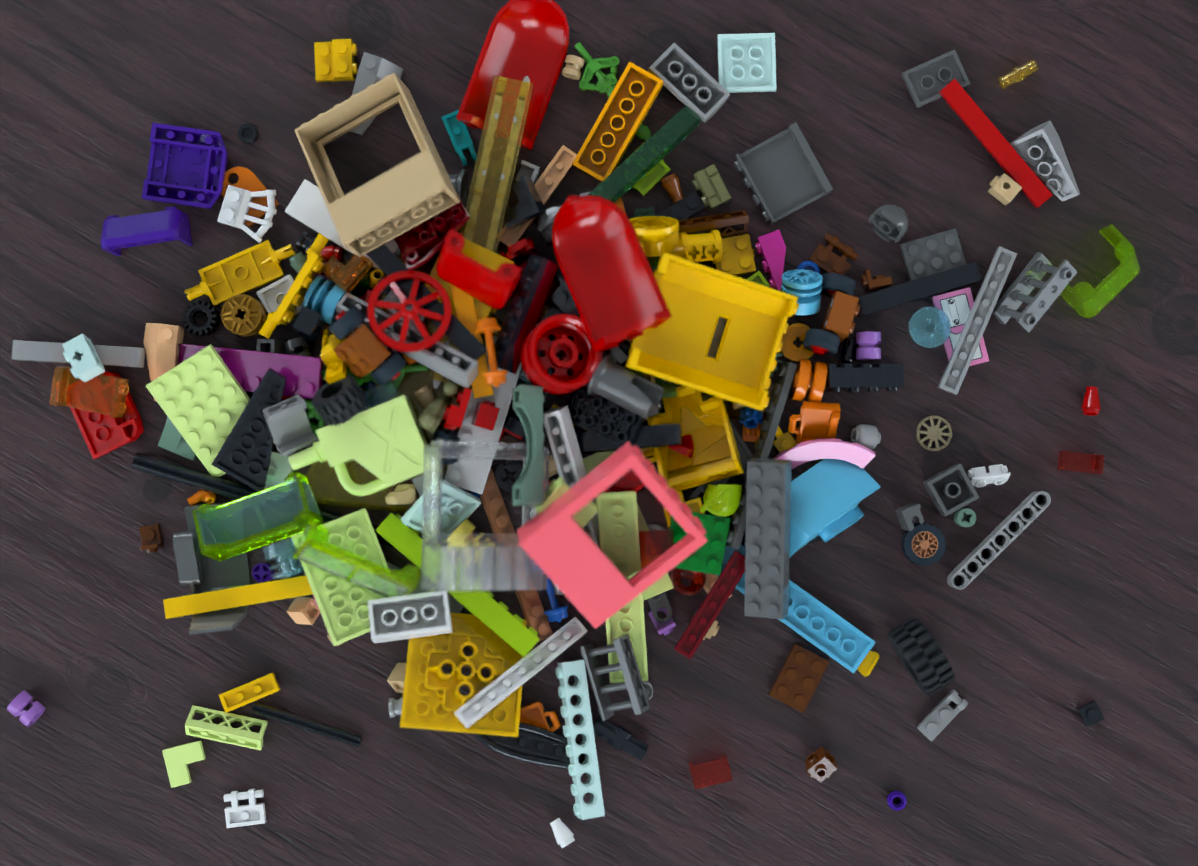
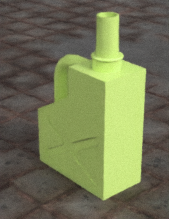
M405 395L360 412L345 423L328 425L316 430L319 441L313 442V446L288 456L293 470L318 461L323 463L328 460L330 467H334L343 488L352 495L357 496L371 495L437 469L421 426L416 423L418 419L411 401ZM355 460L379 479L367 484H356L352 481L345 464Z

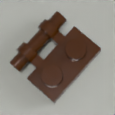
M827 233L823 239L829 243L828 246L825 247L819 244L808 260L816 263L826 273L845 275L851 267L845 260L849 257L855 261L858 254L853 251L852 247H847L841 243L838 237H833ZM835 247L843 254L839 257L831 250Z

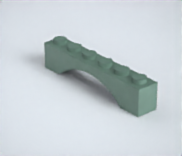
M519 385L513 389V409L524 427L527 440V457L524 469L519 479L513 485V506L537 507L542 505L545 500V491L543 490L545 472L543 471L545 459L543 451L545 439L543 432L545 419L543 413L545 399L543 387Z

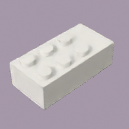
M447 590L368 600L371 640L374 643L453 633Z

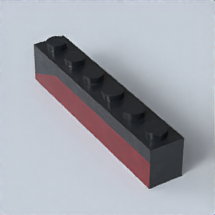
M530 254L494 345L498 368L508 370V372L516 375L521 362L520 355L523 342L535 327L559 265L545 258Z

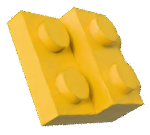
M332 39V42H314L315 78L317 82L355 81V74L358 73L357 63H354V56L357 55V46L353 44L351 39Z

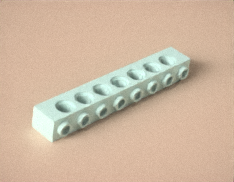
M578 659L558 662V667H556L555 671L556 677L560 681L558 694L562 698L563 704L561 706V715L565 719L563 733L568 741L566 754L570 757L568 771L573 780L571 793L575 796L576 804H573L574 814L581 820L605 816L585 661ZM571 675L575 678V683L572 686L568 684V678ZM573 695L577 697L575 705H572L570 702ZM576 714L580 717L577 725L573 723V717ZM578 734H581L583 738L580 744H577L575 741ZM583 753L585 755V760L583 763L580 764L578 762V757L580 754ZM586 773L588 776L587 781L582 783L581 776ZM589 792L590 800L585 803L583 796Z

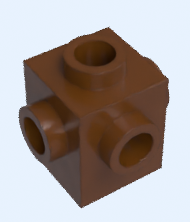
M823 747L809 754L805 760L807 774L812 779L816 778L820 783L824 779L829 778L838 769L835 758Z

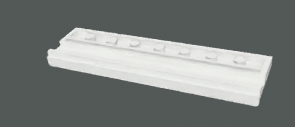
M493 336L494 345L497 340L496 336ZM486 352L485 354H486V359H487V362H488V360H489V359H488V353ZM521 362L516 375L508 372L505 384H501L497 388L493 386L494 395L474 399L472 389L458 433V437H460L459 443H461L460 457L456 463L449 464L445 481L456 487L483 494L512 401L513 389L516 388L520 375ZM491 401L495 403V407L500 408L493 431L471 424L477 402Z

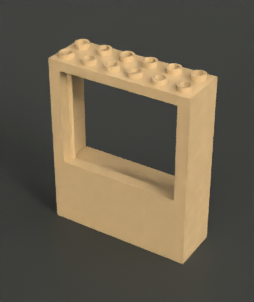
M395 73L385 76L375 84L369 85L365 90L352 95L342 103L336 104L330 110L319 114L316 118L303 123L294 130L342 244L359 258L460 202L410 90ZM399 103L421 153L344 195L323 146Z

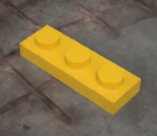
M274 672L218 696L225 713L281 689Z

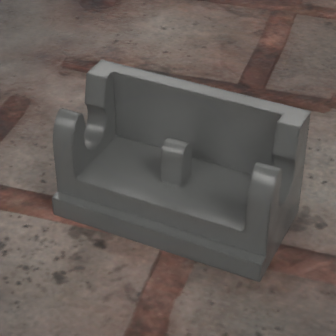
M911 503L894 510L902 530H913L916 516L919 518L920 524H923L924 520L920 511V504Z

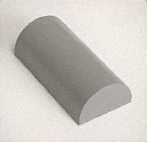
M673 43L648 69V72L663 80V85L704 123L722 107L730 96L726 89L676 43Z

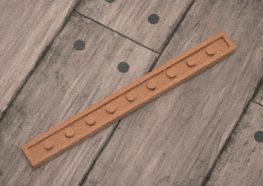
M490 468L483 494H479L528 628L531 626L539 633L537 637L539 638L538 642L549 638L553 633L548 619L543 613L544 609L499 487L495 481L493 471Z

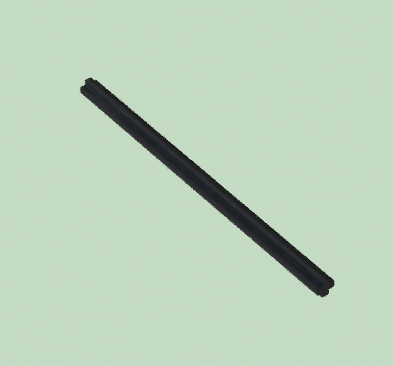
M141 453L134 455V461L131 464V468L317 525H322L344 516L265 491L262 494L249 486L217 478ZM372 524L379 544L394 548L376 532L379 526Z

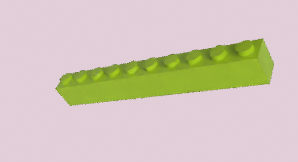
M390 513L376 529V532L441 588L447 590L448 594L525 658L539 641L537 637L539 633L531 626L526 628L522 624L524 620L517 614L512 616L508 612L509 608L503 602L497 603L493 600L494 595L486 588L484 591L478 587L480 583L472 576L466 577L463 574L465 570L458 564L453 566L448 561L450 558L444 552L438 553L433 549L435 545L426 538L424 541L420 538L419 535L421 533L418 530L403 524L402 517L398 513L396 515Z

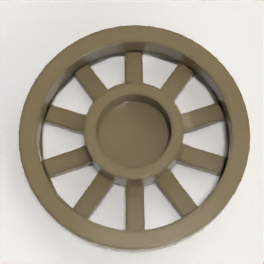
M928 416L917 425L916 439L922 448L928 451H940L950 443L952 428L950 423L943 417ZM929 419L931 423L930 427L925 423V421ZM933 419H939L936 426H934ZM941 421L944 422L945 426L939 428ZM921 425L927 428V430L920 431ZM948 428V433H942V430ZM920 434H926V437L920 439ZM942 436H948L947 441H945L942 438ZM927 439L930 440L928 446L923 443ZM938 440L943 442L944 445L939 447ZM933 441H935L936 448H930Z

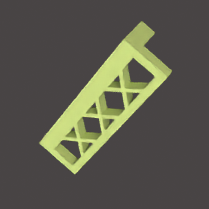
M192 705L185 723L186 735L261 750L268 721ZM195 712L205 716L201 720L193 719ZM220 717L224 722L213 724L211 720ZM239 721L243 726L236 729L232 728L230 724ZM258 725L261 726L259 733L251 732L249 727Z

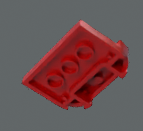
M106 371L87 382L80 380L62 389L93 459H98L128 443H132L143 434L144 428L140 414L123 378L117 372Z

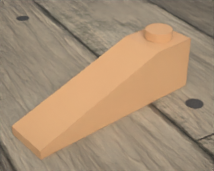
M146 323L143 342L151 381L179 364L178 344L183 343L185 328L160 323Z

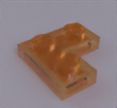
M354 255L346 265L332 256L320 271L349 294L374 264L364 255L360 258Z

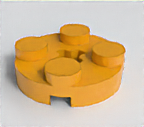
M802 323L788 326L786 333L782 334L781 338L783 344L780 351L785 358L798 362L800 358L808 359L813 355V352L806 349L803 344L800 345V348H796V345H793L796 337H799L800 341H804L807 330L811 329L809 326Z

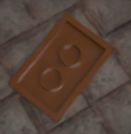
M794 643L769 692V696L804 713L830 661Z

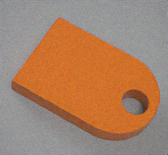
M233 167L225 172L223 197H225L228 185L251 192L268 190L258 177L245 167ZM233 174H237L239 177L238 182L235 184L229 182V178ZM267 197L252 198L251 202L268 207ZM275 199V207H276V206L279 205V203H278V201ZM249 207L247 215L262 219L266 212ZM245 220V223L249 228L256 224L254 222Z

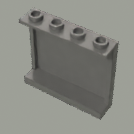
M797 122L744 153L735 155L733 164L738 172L741 171L744 178L742 180L746 188L751 189L754 203L760 205L762 209L761 215L764 221L769 222L770 225L820 199L833 190Z

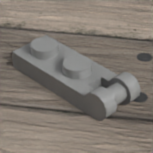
M952 689L916 728L932 742L955 716L968 705V702L964 698L961 699L958 696V692ZM951 701L956 704L953 708L948 705Z

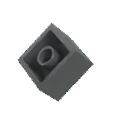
M954 464L922 482L940 516H947L980 498L961 464Z

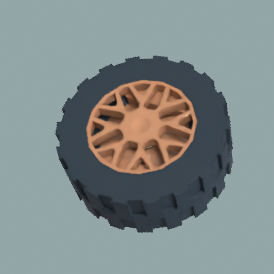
M927 523L914 524L913 530L906 531L902 535L901 550L904 552V556L914 564L921 566L932 565V563L938 562L943 557V553H945V537L940 529H937L934 525Z

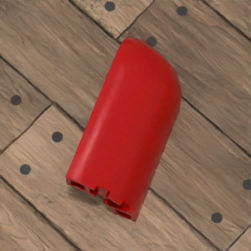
M510 0L498 11L490 25L456 117L458 121L473 129H482L485 131L484 134L487 135L499 78L507 79L495 139L501 137L509 141L521 84L524 77L528 76L530 88L517 146L532 150L569 45V26L566 14L555 1Z
M572 195L568 197L554 218L552 229L553 248L557 262L595 352L616 347L621 340L628 337L630 341L644 335L643 330L652 327L657 328L672 317L635 230L626 214L613 202L600 196L584 195L577 197V195Z

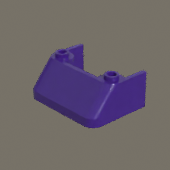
M166 207L165 211L119 217V215L108 216L107 220L103 222L101 248L111 254L121 256V248L175 240H180L189 246L193 245L189 216L183 211L177 210V207Z

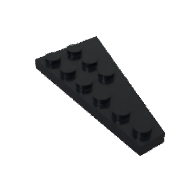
M270 367L211 464L262 494L265 490L274 445L273 437L262 410L282 402L287 377Z

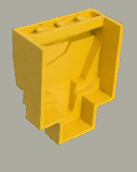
M684 386L670 387L664 391L662 400L665 413L648 417V425L681 424V437L690 434L694 442L692 458L668 448V446L653 447L659 474L665 478L669 488H673L675 491H682L744 473L723 399L711 397L704 401L702 392Z

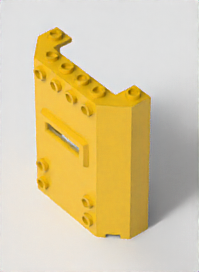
M667 253L661 254L657 269L654 270L653 274L672 317L657 328L652 327L643 330L644 335L631 341L628 351L629 358L625 367L762 411L769 402L768 391H765V389L768 390L771 379L769 376L777 364V360H775L776 354L782 348V334H785L788 329V323H786L788 317L796 314L798 310V297ZM719 317L727 319L714 359L707 355Z

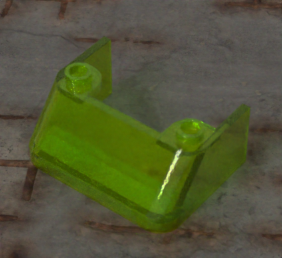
M1112 224L1102 228L1099 232L1115 247L1114 255L1121 263L1095 288L1087 282L1077 283L1073 288L1068 284L1060 294L1084 318H1091L1098 314L1140 272V265L1133 245Z

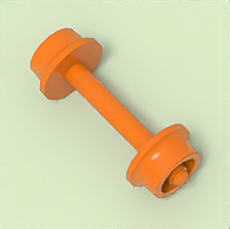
M485 317L476 321L477 329L475 330V334H485L490 372L483 373L482 378L485 379L486 386H495L497 388L499 385L506 383V374H508V370H498L492 333L500 331L501 327L498 326L496 318Z

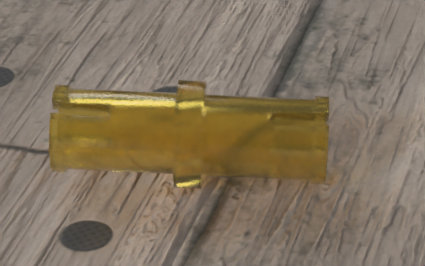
M1031 60L1019 68H1013V71L998 78L1002 89H1005L1017 81H1023L1024 77L1038 71V67L1035 68L1037 64L1034 60Z

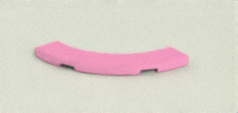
M826 438L796 444L795 447L782 451L773 459L792 460L791 470L803 463L818 459L844 460L863 469L876 455L874 451L858 443Z

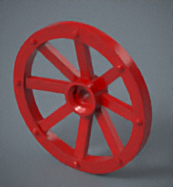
M400 271L385 277L373 289L367 307L368 320L376 337L388 347L403 352H417L433 346L444 336L451 320V303L446 290L435 278L419 271ZM414 279L409 299H406L395 282ZM420 281L427 283L436 290V292L415 301ZM390 286L401 303L377 299L381 292ZM441 297L444 305V315L419 307ZM411 306L413 309L407 310L406 308ZM375 307L399 310L381 324H377ZM418 315L442 322L439 329L431 337ZM400 318H403L398 342L388 337L383 330ZM411 320L415 323L424 341L405 343Z

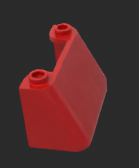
M451 229L446 236L436 266L438 277L493 309L503 308L520 281L521 268L506 262L501 264L496 272L461 253L465 246V239L460 233Z

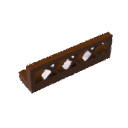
M746 210L680 220L679 233L694 234L693 232L706 230L704 233H709L712 229L725 227L720 232L721 237L748 233L747 223H749V218ZM743 224L741 229L731 227L732 225Z

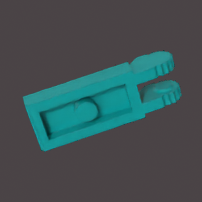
M457 110L441 118L456 153L459 154L463 166L468 165L462 151L469 148L474 162L478 161L465 124L456 119L459 112Z

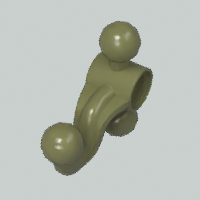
M452 380L447 381L443 386L444 392L424 410L416 423L433 434L443 419L450 396L456 395L458 392V384Z

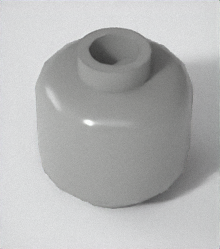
M859 424L851 432L852 443H858L870 450L874 449L881 441V434L874 425Z

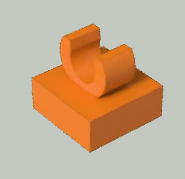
M743 424L742 440L744 442H756L761 433V424H758L753 429L746 428Z

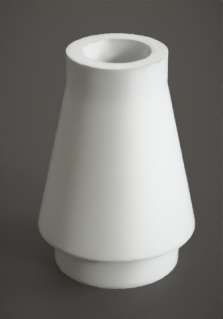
M560 818L550 823L557 844H560L561 848L575 840L574 834Z

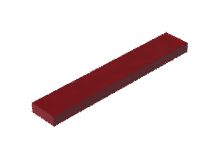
M734 550L675 645L674 650L691 660L745 573L744 555Z

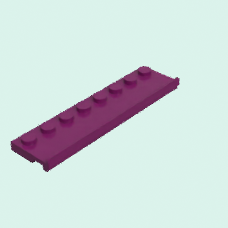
M179 343V364L207 346ZM214 347L244 391L255 392L269 367L287 377L283 395L296 396L299 394L304 398H314V395L322 387L323 375H321V367L323 361L319 357Z

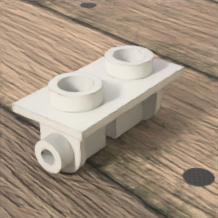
M1003 464L988 466L989 473H986L985 466L968 470V477L972 478L971 483L975 487H984L992 483L995 485L1004 484L1008 481L1011 474L1010 472L1008 473L1007 466H1003Z

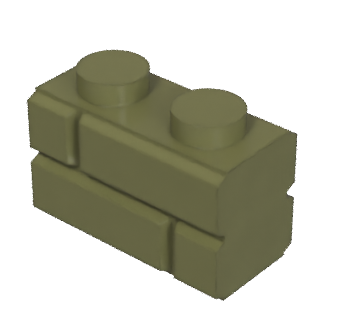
M715 164L693 175L694 180H692V184L696 191L700 190L703 196L700 199L705 208L708 207L711 211L731 201V196Z

